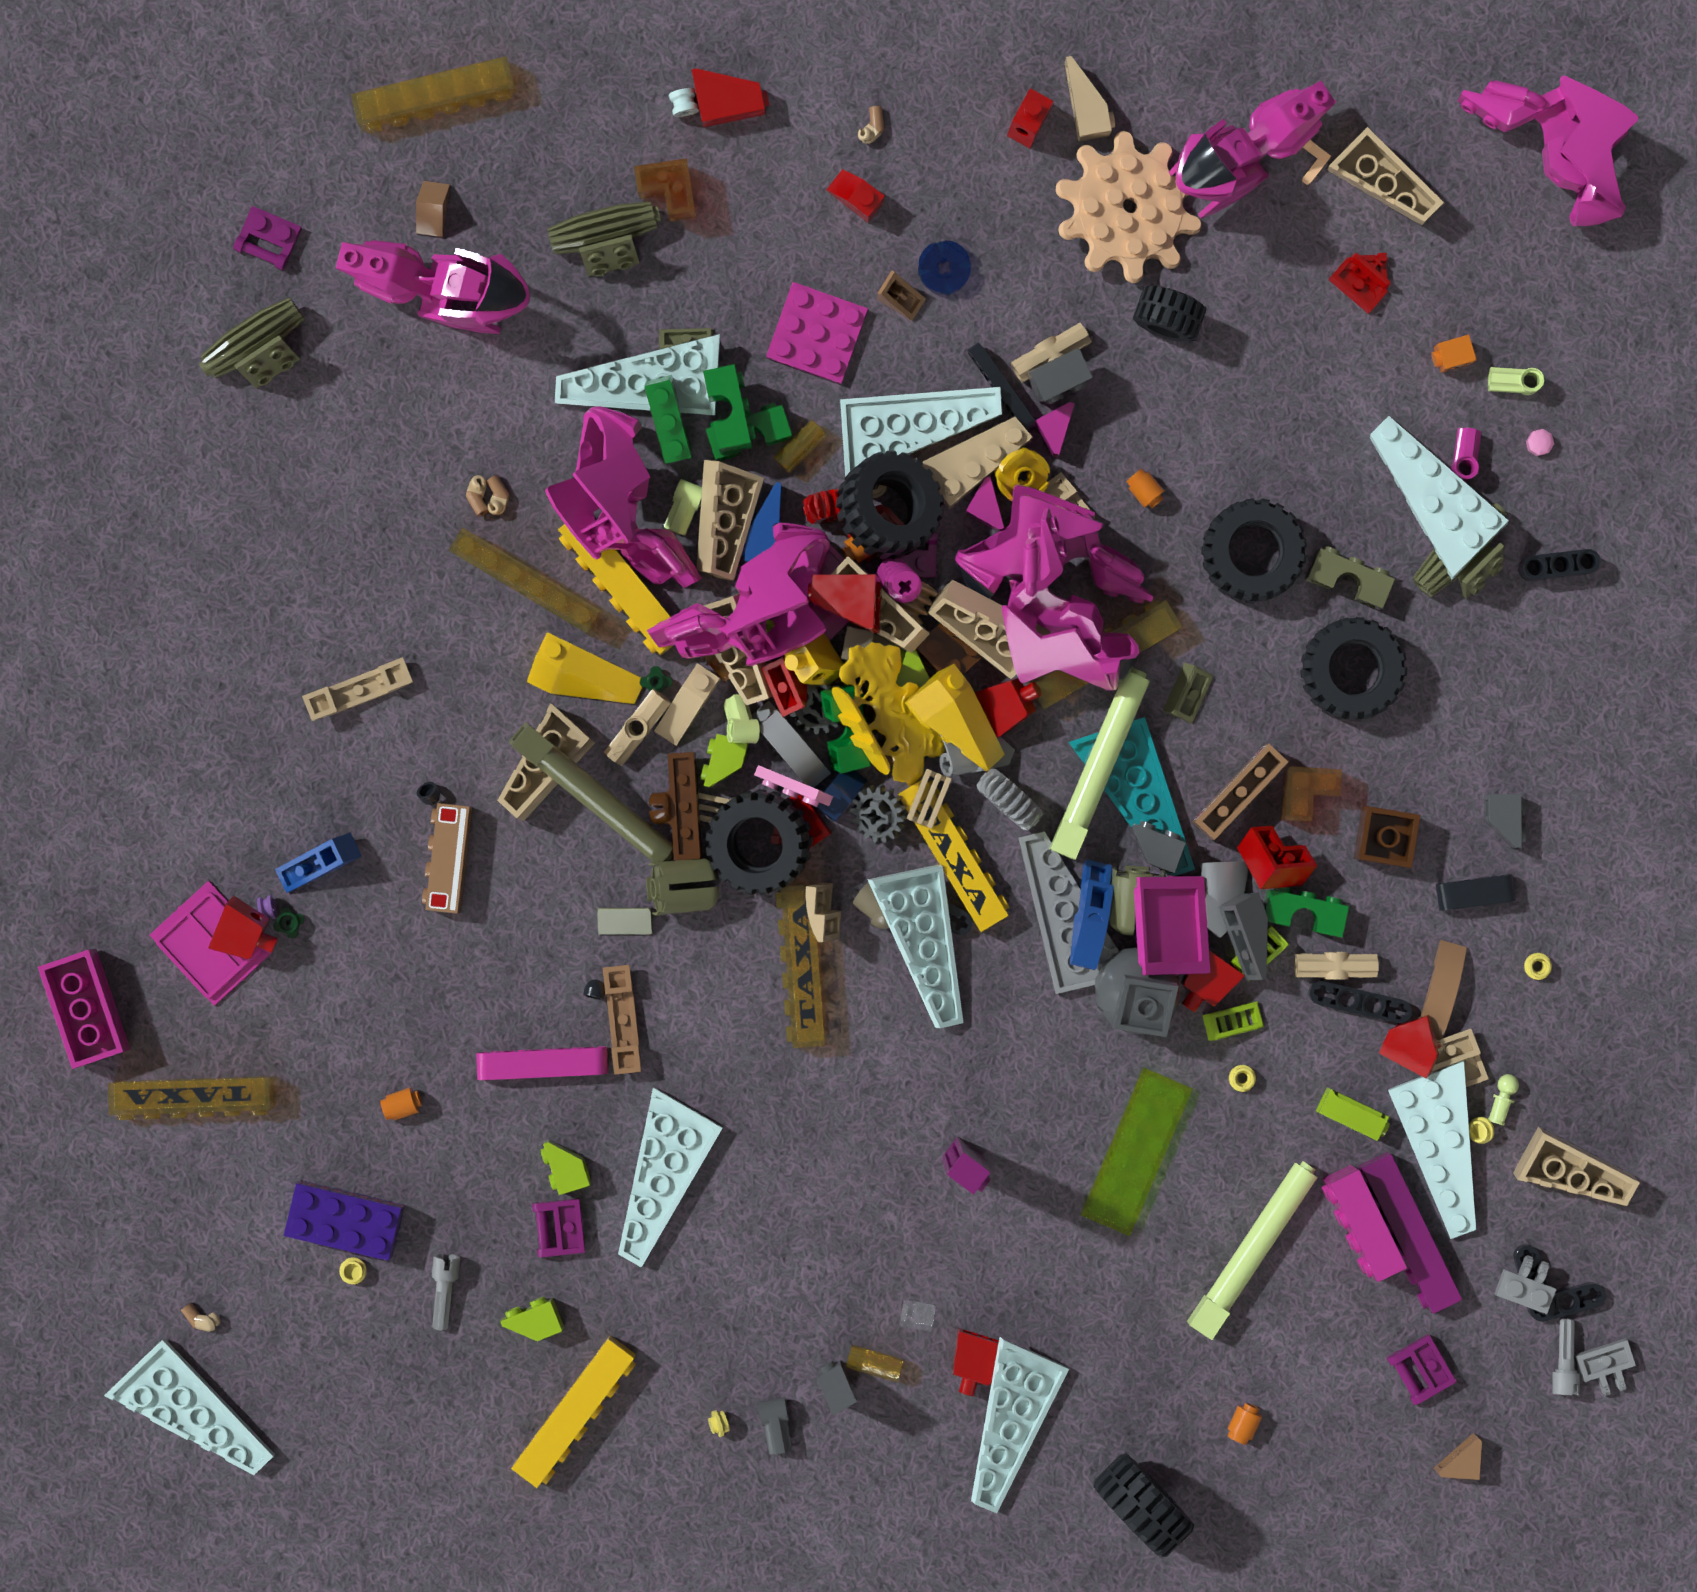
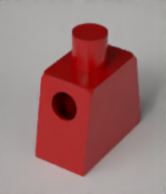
M1030 88L1011 122L1007 137L1030 149L1052 110L1054 101ZM1018 128L1025 130L1028 134L1021 132Z
M1015 678L975 692V695L996 737L999 738L1010 732L1036 711L1032 700L1040 697L1042 693L1036 682L1024 686L1019 678Z
M232 896L224 907L208 948L237 957L251 959L258 948L272 953L277 945L278 938L265 933L269 923L267 916L239 898Z
M1209 951L1210 973L1185 974L1181 982L1184 987L1190 990L1181 1004L1194 1013L1203 1000L1211 1006H1215L1244 977L1242 973L1211 951Z
M958 1328L953 1375L962 1377L959 1388L960 1393L974 1396L978 1383L991 1384L999 1340Z

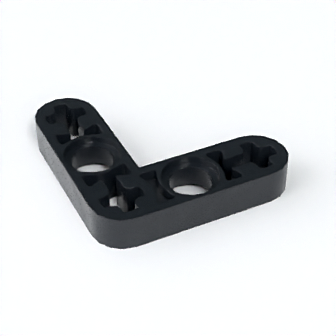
M1522 1244L1515 1249L1513 1255L1517 1273H1519L1523 1263L1520 1257L1524 1256L1523 1251L1525 1250L1533 1254L1532 1268L1536 1266L1538 1268L1541 1264L1540 1254L1533 1246ZM1530 1270L1527 1278L1536 1275L1537 1270ZM1545 1278V1280L1543 1281V1284L1548 1285V1284H1547V1280H1546V1278ZM1587 1282L1555 1291L1547 1314L1544 1313L1541 1316L1538 1312H1534V1309L1527 1307V1310L1535 1320L1540 1322L1597 1308L1604 1303L1606 1294L1604 1289L1597 1283ZM1591 1288L1599 1292V1295L1595 1296L1594 1302L1589 1298L1581 1299L1583 1305L1580 1306V1299L1576 1294L1577 1291H1579L1581 1296L1588 1295ZM1565 1294H1569L1573 1298V1305L1568 1309L1561 1308L1559 1304L1560 1298Z

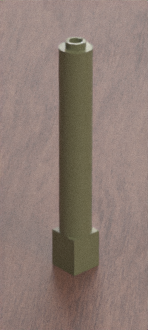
M525 721L508 741L515 750L540 768L652 862H665L672 858L674 854L672 851L673 844L554 746L529 723Z

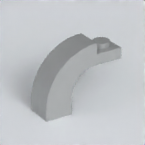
M770 701L766 702L752 714V719H757L759 722L760 732L805 785L814 788L831 774Z

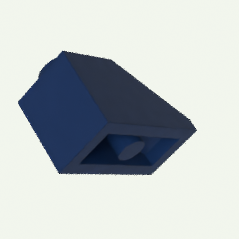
M856 770L842 774L839 773L824 790V793L833 796L830 806L819 802L816 808L833 822L836 821L868 780Z

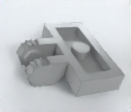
M1527 1255L1524 1258L1518 1274L1503 1269L1494 1294L1547 1314L1556 1291L1554 1287L1543 1284L1548 1272L1549 1263L1541 1262L1534 1280L1527 1278L1533 1265V1257Z
M1627 1339L1618 1340L1574 1355L1582 1380L1587 1382L1597 1378L1604 1396L1611 1394L1606 1375L1613 1373L1617 1388L1623 1391L1626 1390V1384L1621 1370L1636 1366Z

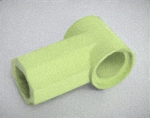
M1491 367L1489 370L1488 391L1532 395L1544 384V375L1536 368L1512 369ZM1530 375L1535 378V388H1529L1524 384L1525 376Z
M683 479L679 481L673 496L674 503L664 525L665 529L686 536L695 511H698L701 506V486Z
M737 694L725 699L724 710L728 721V741L730 743H757L760 733L759 722L757 719H752L749 705H745L741 696Z

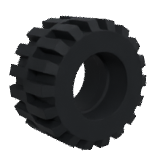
M1145 286L1134 312L1133 320L1141 328L1160 337L1178 342H1195L1207 309L1201 302L1182 292L1162 286Z

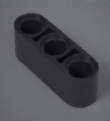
M1593 549L1533 555L1520 562L1518 572L1521 578L1526 581L1581 576L1595 572L1601 564V558ZM1583 555L1589 557L1591 561L1589 569L1583 568L1580 563ZM1556 558L1564 562L1563 572H1558L1554 568ZM1529 562H1534L1538 566L1536 575L1528 572L1527 565Z
M1513 874L1436 884L1439 911L1516 901Z

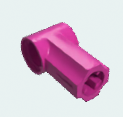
M1474 428L1457 429L1453 464L1450 468L1465 483L1475 477L1479 470L1478 454L1481 431ZM1459 464H1466L1470 469V474H1461Z

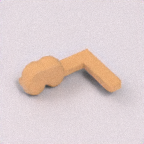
M1309 140L1302 147L1317 158L1302 179V182L1306 185L1313 181L1331 157L1312 140Z

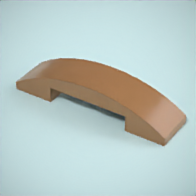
M1443 940L1439 942L1433 964L1435 967L1421 1013V1017L1430 1016L1432 1021L1430 1025L1437 1040L1443 1039L1452 1013L1467 948Z
M630 965L604 967L603 976L605 994L607 995L614 1075L641 1072L639 1035Z

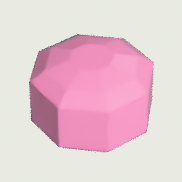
M1540 429L1530 433L1526 444L1530 453L1535 456H1541L1550 452L1554 445V440L1551 433Z

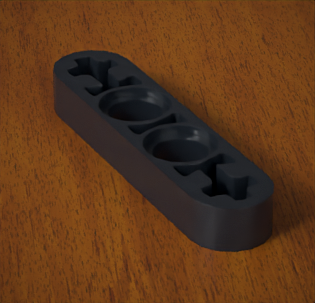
M977 342L967 350L969 356L985 379L992 382L990 386L992 388H1001L1002 403L1006 402L1007 405L1005 407L1012 417H1016L1029 433L1038 427L1036 421L983 346Z
M1325 981L1314 982L1308 990L1310 1000L1321 1006L1394 1023H1405L1412 1015L1410 1004L1398 998ZM1321 985H1323L1324 991L1334 993L1333 988H1338L1334 996L1335 1004H1330L1332 998L1322 997L1321 1001H1319L1318 996L1314 994V990L1320 989ZM1346 991L1351 992L1354 996L1353 1004L1348 1007H1344L1340 1003V996ZM1372 997L1377 998L1380 1002L1379 1010L1374 1013H1370L1366 1009V1002ZM1386 1000H1390L1388 1004L1390 1007L1398 1008L1399 1004H1402V1009L1406 1010L1405 1015H1400L1399 1019H1396L1395 1013L1386 1011L1387 1016H1382L1386 1009Z

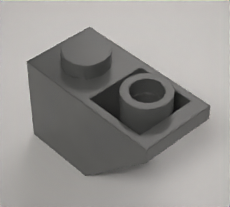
M1485 794L1484 822L1511 848H1522V842H1525L1526 830L1522 826L1521 816L1525 815L1526 805L1525 800H1521V794Z
M1141 821L1139 825L1132 824V833L1146 863L1175 873L1185 846V842L1180 841L1181 835L1168 830L1165 831V834L1154 831L1155 825Z

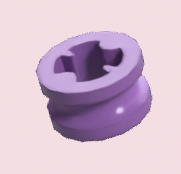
M268 895L266 899L258 897V911L267 917L275 919L277 912L273 896Z

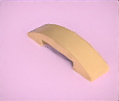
M402 657L381 665L377 669L333 686L324 687L302 697L311 720L315 721L398 690L413 683Z

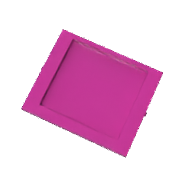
M1204 876L1136 877L1137 886L1134 888L1138 963L1142 967V975L1174 974L1177 976L1179 974L1210 973Z
M207 881L158 926L150 936L201 994L215 1006L242 980H245L246 976L271 953L258 948L251 959H245L208 948L228 901L210 881Z

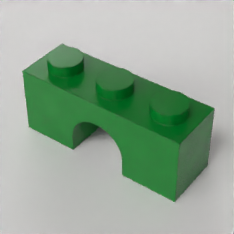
M735 364L704 370L703 374L709 401H725L732 406V413L726 420L714 423L720 454L752 448L751 440L756 438L753 423L747 424L745 414L750 413L747 397L742 398L740 388L745 387L742 371L736 372Z
M672 375L646 381L644 387L665 464L691 458L692 448L686 426L684 427L678 404L679 399Z
M771 403L761 407V412L745 414L747 424L753 423L754 430L763 435L767 447L792 439L782 405L777 406L776 403ZM725 419L710 423V428L706 429L715 460L719 462L742 455L740 450L720 454L714 423L724 421Z
M853 685L839 686L854 700L855 687ZM832 688L822 690L821 698L824 717L834 723L839 722L838 715L842 712L832 695ZM861 704L858 708L867 722L863 712L865 704ZM846 725L845 731L840 738L827 742L830 766L841 774L870 766V760L863 749L853 744L850 737L854 733Z
M1287 887L1274 888V890L1267 889L1264 899V909L1268 922L1290 926L1294 912L1298 909L1306 908L1314 917L1312 932L1341 938L1343 937L1349 906L1342 905L1343 899L1327 896L1326 901L1318 900L1315 893L1301 891L1300 896L1290 894V888Z

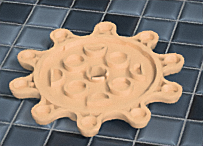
M1121 131L1114 137V150L1109 155H1100L1089 145H1083L1078 149L1077 159L1084 169L1082 178L1077 181L1062 179L1055 188L1056 194L1060 198L1070 201L1074 206L1073 216L1063 221L1058 231L1065 240L1083 238L1088 242L1090 250L1085 258V266L1089 271L1098 272L1104 267L1105 263L1110 260H1116L1123 267L1125 279L1130 283H1138L1143 278V266L1148 259H1157L1167 269H1174L1180 264V255L1175 249L1173 241L1178 234H1197L1201 229V221L1198 217L1187 213L1183 208V200L1188 195L1178 189L1176 176L1169 174L1168 162L1172 157V148L1169 144L1160 142L1150 153L1141 154L1134 147L1133 136L1127 131ZM1127 199L1136 203L1134 213L1125 211L1123 208L1124 200Z

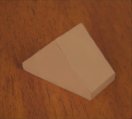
M423 181L416 200V234L443 238L450 184Z
M894 271L890 272L877 293L878 301L910 321L914 319L926 300L924 296Z
M1474 1433L1471 1434L1433 1469L1441 1477L1480 1480L1482 1441Z

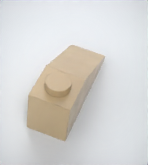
M1066 57L1065 69L1078 141L1110 136L1111 128H1115L1113 112H1108L1107 103L1073 57Z
M697 663L654 731L677 746L721 679Z

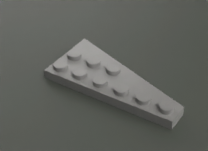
M1045 832L1019 837L1018 840L1055 994L1095 985V979L1103 963L1118 953L1119 950L1106 932L1096 970L1070 964L1074 916L1079 910L1081 890L1060 855L1049 849L1051 841Z

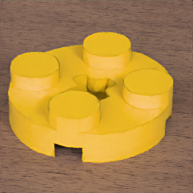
M1022 447L1011 452L1001 461L995 470V477L997 478V485L1001 493L1012 501L1013 488L1017 484L1045 492L1048 486L1047 479L1048 473L1050 474V468L1041 455ZM1029 471L1026 474L1027 479L1025 481L1018 480L1020 472Z

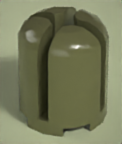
M702 858L650 862L648 866L653 865L651 877H646V891L648 901L654 902L657 911L652 914L659 916L705 911L713 908L719 897V886L669 890V885L719 880L717 870H713L710 865L711 861Z
M1125 866V871H1117L1115 867L1112 868V885L1114 887L1109 922L1114 930L1124 935L1133 936L1134 888L1137 886L1136 877H1166V871L1162 870L1160 875L1150 873L1149 867Z

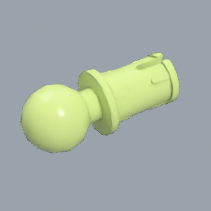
M1506 1074L1499 1078L1497 1086L1500 1094L1499 1096L1493 1095L1495 1100L1488 1118L1491 1122L1503 1126L1510 1104L1514 1103L1513 1100H1510V1096L1519 1089L1518 1079L1511 1074Z

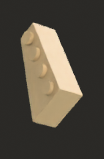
M1368 127L1327 169L1329 172L1421 226L1444 203Z
M1013 417L923 461L922 466L926 470L929 468L933 472V480L935 482L938 481L941 486L939 495H943L944 504L951 509L982 483L986 477L994 473L1008 454L1025 447L1031 442L1032 436L1019 420Z
M704 460L697 571L717 578L734 581L764 477L719 461Z
M847 557L831 575L867 573L854 560ZM882 588L880 633L876 634L912 653L930 633Z
M952 580L937 594L928 613L1012 679L1016 675L1007 640L1002 605ZM1036 624L1035 630L1041 636L1051 633L1050 630Z
M740 593L703 606L727 618L735 610ZM734 646L722 651L720 654H715L720 663L723 662L728 670V677L745 705L773 697L761 669L772 663V660L748 666L746 664L748 657L743 651Z
M550 704L546 711L547 714L536 730L572 761L577 763L595 742L558 708ZM522 755L519 765L513 771L497 801L523 822L558 783Z
M1539 1126L1513 1172L1517 1180L1533 1182L1549 1188H1558L1570 1193L1587 1195L1595 1199L1624 1206L1628 1205L1640 1183L1634 1175Z

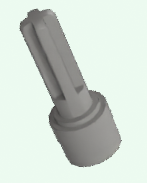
M442 1253L434 1254L432 1278L437 1282L432 1327L436 1330H446L449 1325L452 1284L458 1280L460 1256L455 1254L449 1255L448 1266L445 1265Z
M1560 1319L1558 1369H1555V1372L1552 1374V1394L1580 1395V1373H1577V1370H1575L1574 1359L1575 1322L1572 1319Z

